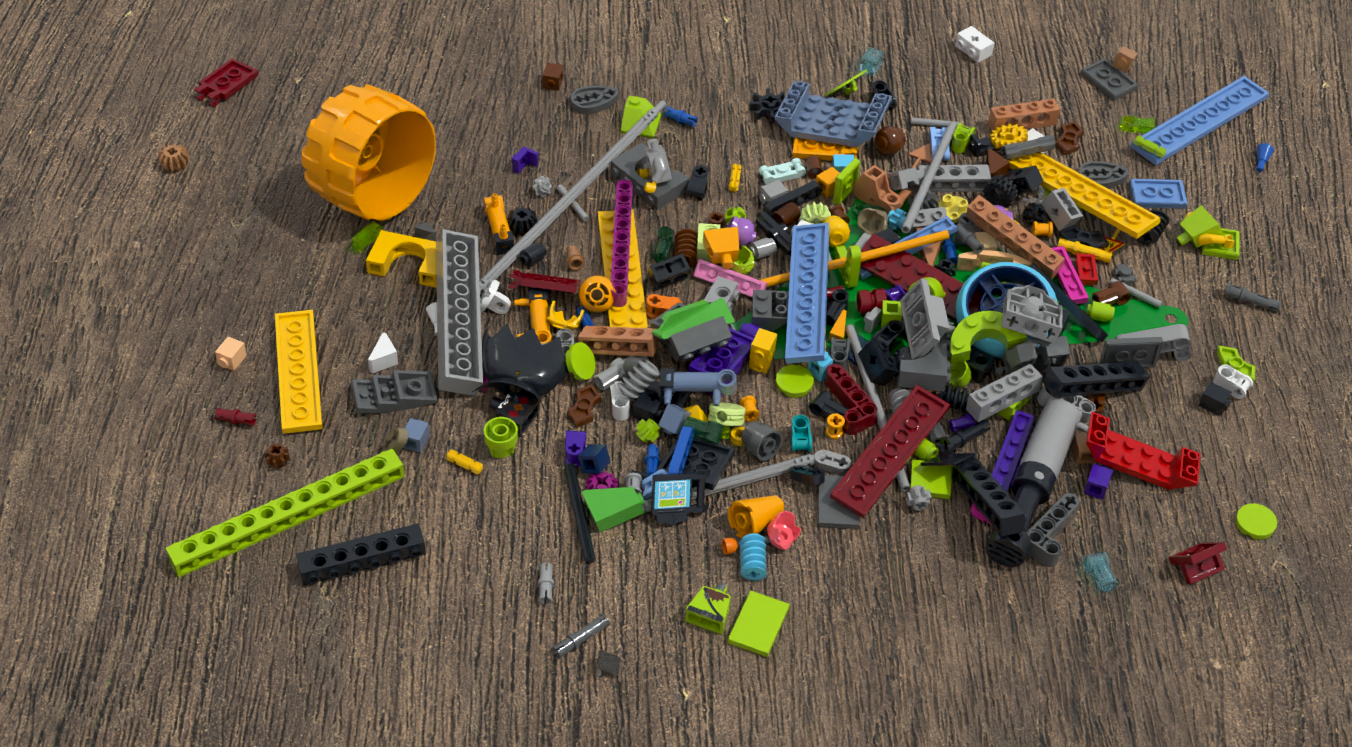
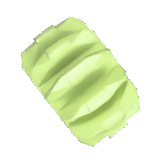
M813 202L812 205L807 204L806 208H802L800 218L811 224H820L825 218L831 216L827 205L823 206L821 202L819 204Z

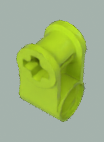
M958 123L953 134L951 150L955 153H964L968 147L970 135L975 134L976 128L966 127L962 123Z

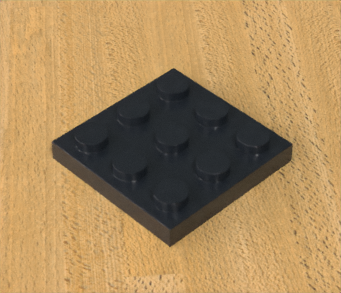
M679 437L657 471L664 469L668 472ZM693 437L682 473L707 471L708 478L705 479V489L714 490L735 456V448ZM692 479V485L697 486V479Z

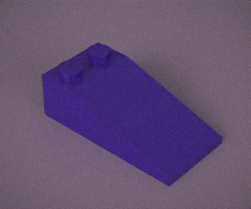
M729 328L732 335L728 342L729 344L723 348H712L707 354H699L689 365L688 372H720L729 369L737 376L750 355L751 344L754 338ZM724 381L723 383L729 384L731 381Z

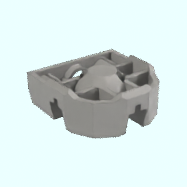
M1030 285L1014 287L1007 291L1002 305V327L1054 343L1062 330V305H1059L1055 299L1048 296L1044 290Z

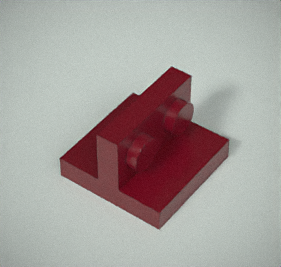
M1202 542L1169 556L1171 565L1181 566L1186 583L1192 584L1225 569L1219 553L1227 550L1224 542Z

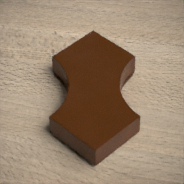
M1075 121L1061 125L1060 131L1062 136L1056 139L1055 146L1063 155L1078 151L1079 144L1077 139L1083 136V129Z
M593 384L576 390L577 402L567 410V416L576 428L593 422L592 409L597 403L601 402V395Z

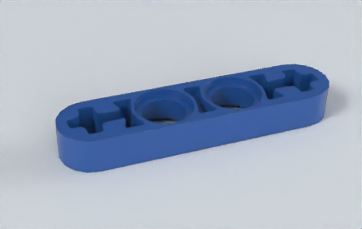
M682 427L668 474L683 472L693 440V427Z

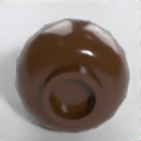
M887 126L881 128L875 136L876 148L880 153L888 156L898 153L906 142L904 132L898 127Z

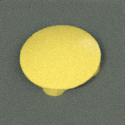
M951 194L944 195L939 202V207L946 208L947 216L954 224L959 222V217L962 213H967V207L969 206L966 199L952 196Z

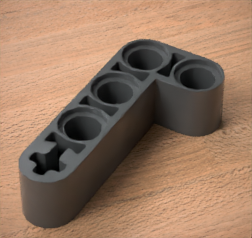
M1072 493L1063 495L1027 532L1031 540L1027 554L1047 567H1053L1058 563L1062 547L1054 538L1075 518L1080 504L1078 496Z

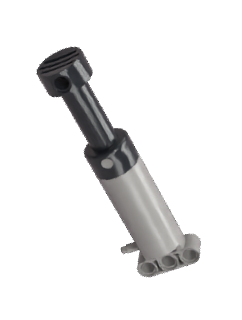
M1044 385L1037 396V401L1043 406V409L1011 485L1012 492L1015 495L1014 500L1020 509L1025 511L1027 516L1025 531L1001 536L993 528L985 547L987 555L1000 565L1017 567L1024 563L1031 545L1027 531L1037 506L1049 500L1076 430L1088 433V425L1086 423L1089 421L1090 413L1095 412L1096 407L1092 401L1080 395L1053 397Z

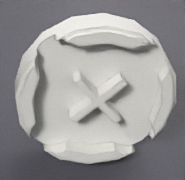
M495 279L489 281L483 290L482 297H480L481 313L486 307L498 314H505L510 308L511 302L509 298L497 291L500 282ZM501 302L505 307H501L497 303Z

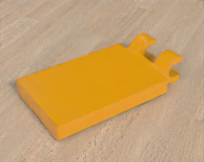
M795 137L792 158L807 159L810 156H818L820 160L832 161L833 154L854 155V159H857L856 155L859 146L853 147Z

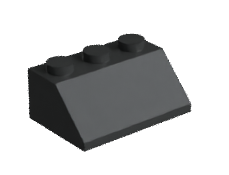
M721 316L670 335L665 347L676 361L683 360L685 362L692 359L693 355L699 353L704 355L709 353L712 348L727 346L732 335L724 317Z

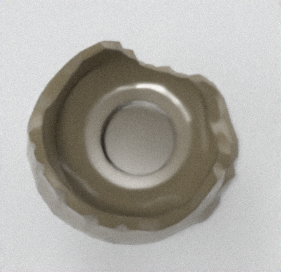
M866 208L860 212L857 218L858 227L864 233L872 235L873 233L876 234L888 229V216L885 211Z

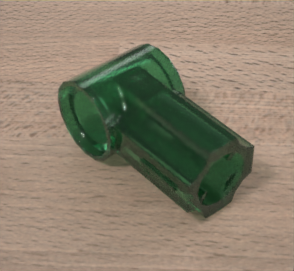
M663 226L657 231V239L652 253V259L656 263L668 259L670 249L673 246V230L670 227Z
M689 416L684 423V426L694 428L693 437L719 444L725 428L724 425L718 422H705Z

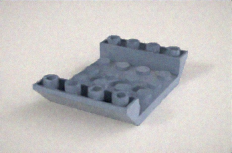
M794 81L775 115V120L791 137L858 147L875 136L892 100V96L875 93L871 104L839 100L836 98L820 97L819 95H810V83Z

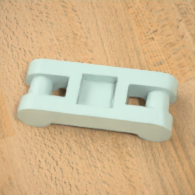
M799 158L775 166H761L758 170L765 184L776 180L783 182L800 178L807 173Z

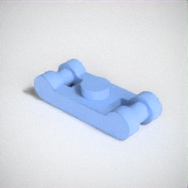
M942 127L941 129L929 128L931 159H933L947 127ZM949 145L943 156V161H949Z

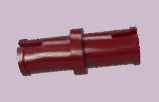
M217 408L215 411V415H218L215 416V420L231 422L233 425L240 423L254 426L256 424L257 415L255 413L240 412L239 409L227 410Z

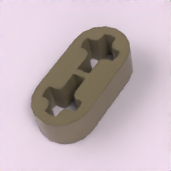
M395 427L384 440L383 452L393 449L397 454L407 443L408 430Z

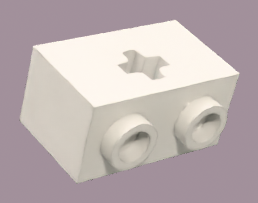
M970 26L957 34L955 46L979 63L992 56L994 42Z

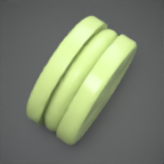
M721 402L719 406H714L713 403L710 404L708 415L710 422L725 426H741L744 424L745 407Z

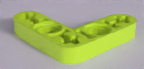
M844 245L835 246L834 258L846 257L845 267L839 268L846 288L857 287L861 264L859 245L848 246L847 250Z

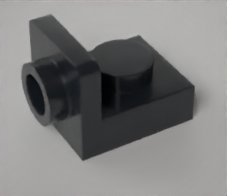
M975 134L970 135L968 148L975 157L987 155L988 149L995 151V147L988 137L978 139Z

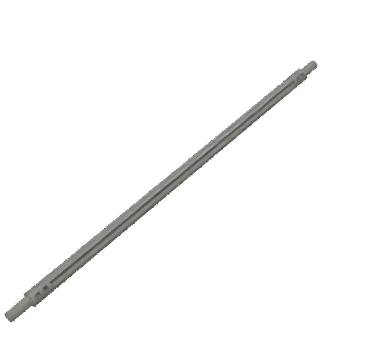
M661 100L653 109H650L479 280L480 295L489 281L492 279L496 280L518 258L520 251L527 248L611 164V160L618 157L658 116V113L666 106L665 101Z

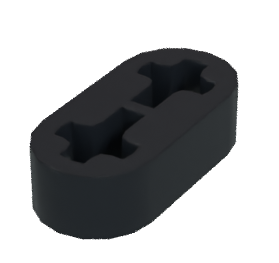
M795 465L790 467V479L819 485L825 482V471Z

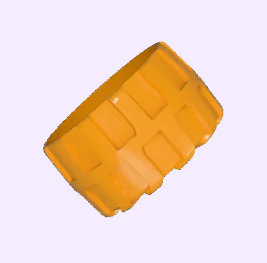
M365 84V87L353 85L344 87L342 93L336 97H329L321 105V113L316 119H312L306 131L308 141L307 145L303 146L301 155L302 166L306 168L304 177L313 191L331 202L334 206L367 220L371 218L378 221L388 220L407 209L424 188L435 160V130L422 109L396 94Z

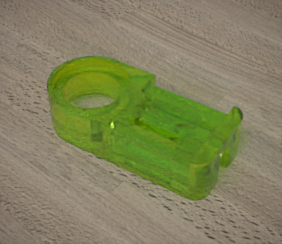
M1123 116L1120 122V129L1125 132L1147 133L1156 126L1153 117L1137 118V116Z
M376 222L368 224L352 238L351 241L354 244L352 249L361 253V250L377 240L383 227Z

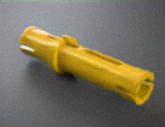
M1062 238L1059 239L1057 246H1064L1065 250L1071 252L1072 255H1076V253L1094 254L1096 260L1110 263L1113 253L1080 244L1078 241L1072 242Z

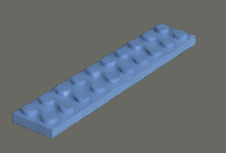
M1243 76L1142 135L1145 138L1144 140L1148 139L1159 145V148L1161 146L1167 150L1163 158L1156 156V153L1152 154L1142 149V146L1134 145V141L1131 142L1130 147L1154 165H1157L1266 100L1269 92Z
M829 223L793 226L785 351L786 364L825 360Z

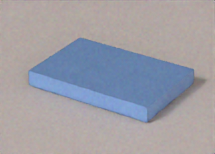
M1130 179L1129 185L1133 203L1140 207L1187 208L1188 204L1182 180Z

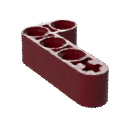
M829 365L826 371L825 384L843 406L849 409L844 414L843 431L848 435H855L872 427L876 422L878 410L876 404L841 365Z

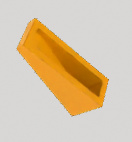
M846 310L842 311L830 331L829 341H831V337L844 340Z

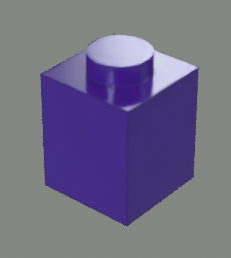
M1093 464L1084 493L1104 499L1113 470Z

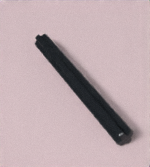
M573 463L566 464L564 471L584 562L587 564L594 563L595 553L575 465Z

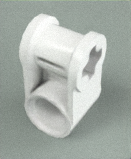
M1221 365L1213 380V383L1231 391V395L1237 399H1243L1246 396L1247 389L1253 386V380L1248 375L1233 369L1229 365Z

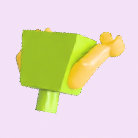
M1202 205L1193 212L1186 214L1180 223L1183 233L1176 237L1181 246L1191 241L1198 248L1206 244L1215 243L1223 244L1225 248L1230 249L1235 242L1230 234L1225 235L1224 238L1219 223Z

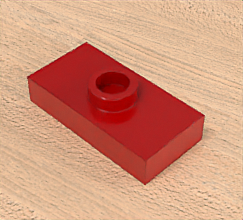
M1076 253V269L1082 285H1097L1098 275L1095 255Z

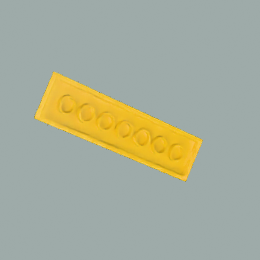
M313 310L275 314L282 432L285 434L323 429Z

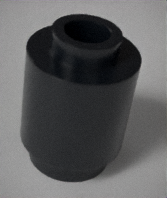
M534 243L520 251V262L527 267H531L544 259L547 254L546 248L542 243Z

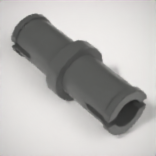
M961 224L956 225L957 232L954 234L962 240V243L965 246H969L975 254L981 253L984 245L975 238L972 232H968Z

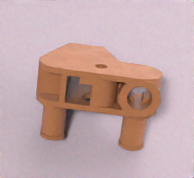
M875 165L865 171L852 186V191L858 199L873 209L885 211L887 216L891 210L896 211L897 208H903V202L913 195L909 188L903 189L898 194L890 190L887 173Z

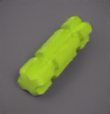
M1140 135L1135 138L1134 145L1142 146V149L1152 154L1156 153V156L1160 158L1165 156L1167 151L1161 146L1159 148V145L1148 139L1144 140L1145 138Z

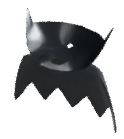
M505 324L492 338L484 331L482 339V368L488 382L472 392L482 388L494 387L506 396L509 392H512L509 387L516 385L521 389L518 394L536 398L542 403L540 397L553 390L569 372L566 365V356H564L560 337L542 345L534 329L517 338H514L508 324Z

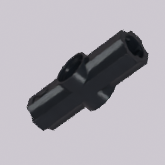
M762 212L756 218V224L766 233L767 238H772L787 255L791 256L792 236L788 227L784 223L779 224L770 214Z

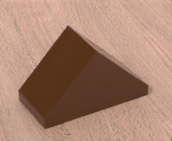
M988 149L985 163L989 167L991 178L995 175H998V177L1000 175L1004 176L1008 172L1010 162L992 149Z

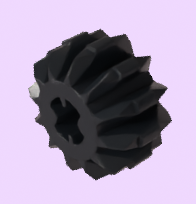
M523 206L522 208L515 207L514 210H510L507 218L510 231H513L514 234L520 233L521 235L527 233L538 222L535 211L531 210L530 207L524 208Z

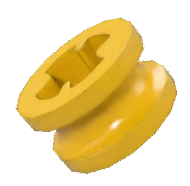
M738 426L731 430L730 440L732 444L743 446L741 438L739 436L736 437V435L741 437L745 429L744 427Z

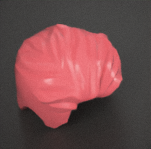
M788 511L780 512L767 526L769 542L782 550H787L796 541L801 532V528L795 525L794 514Z

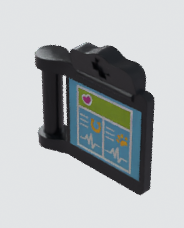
M695 471L690 473L653 475L651 513L655 515V520L661 524L675 525L678 522H685L689 512H706L707 506L704 504L705 479L708 478V472ZM692 479H697L696 504L691 505Z

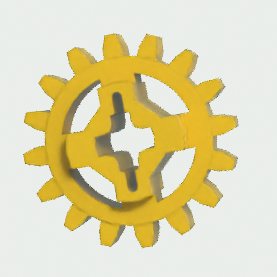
M1008 124V126L1002 125L1001 128L996 127V130H992V134H990L991 142L995 149L1007 144L1028 141L1027 129H1024L1023 126L1018 127V124L1013 126L1011 124Z

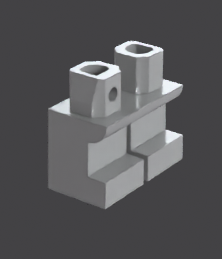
M915 167L887 173L890 190H900L908 188V186L920 185L919 181L925 177L924 170H916Z

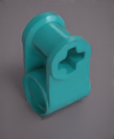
M796 415L792 419L790 432L791 452H795V450L812 452L810 421L804 415Z

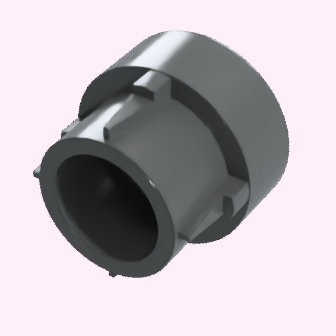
M756 421L751 422L742 432L741 440L743 446L761 461L773 458L782 445L781 433L761 421L760 423Z

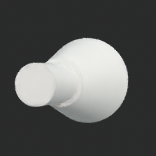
M434 302L427 306L426 311L434 325L435 335L438 336L437 302Z

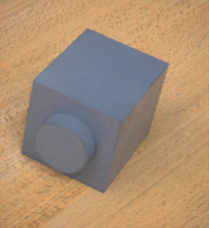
M668 404L658 426L664 428L663 431L669 435L680 434L682 427L686 426L691 412L675 404Z
M410 418L405 427L408 430V440L403 448L421 453L430 436L429 423Z

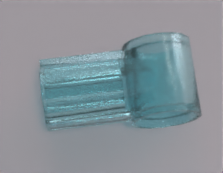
M1105 551L1083 557V565L1088 574L1092 573L1101 591L1106 593L1117 587L1118 582L1110 568V560Z

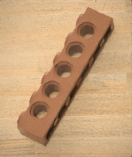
M978 195L967 207L966 217L1019 257L1037 265L1051 280L1063 268L1064 257L982 196Z

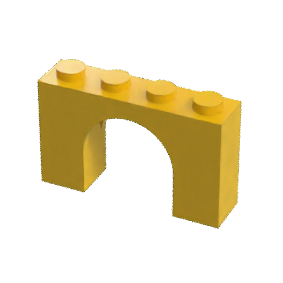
M381 230L366 259L367 272L385 277L396 258L403 255H416L424 260L419 269L420 284L437 288L436 242Z

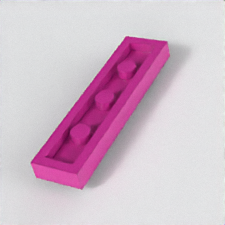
M1064 246L1052 248L1065 258L1063 268L1056 274L1063 291L1076 304L1087 303L1089 297Z

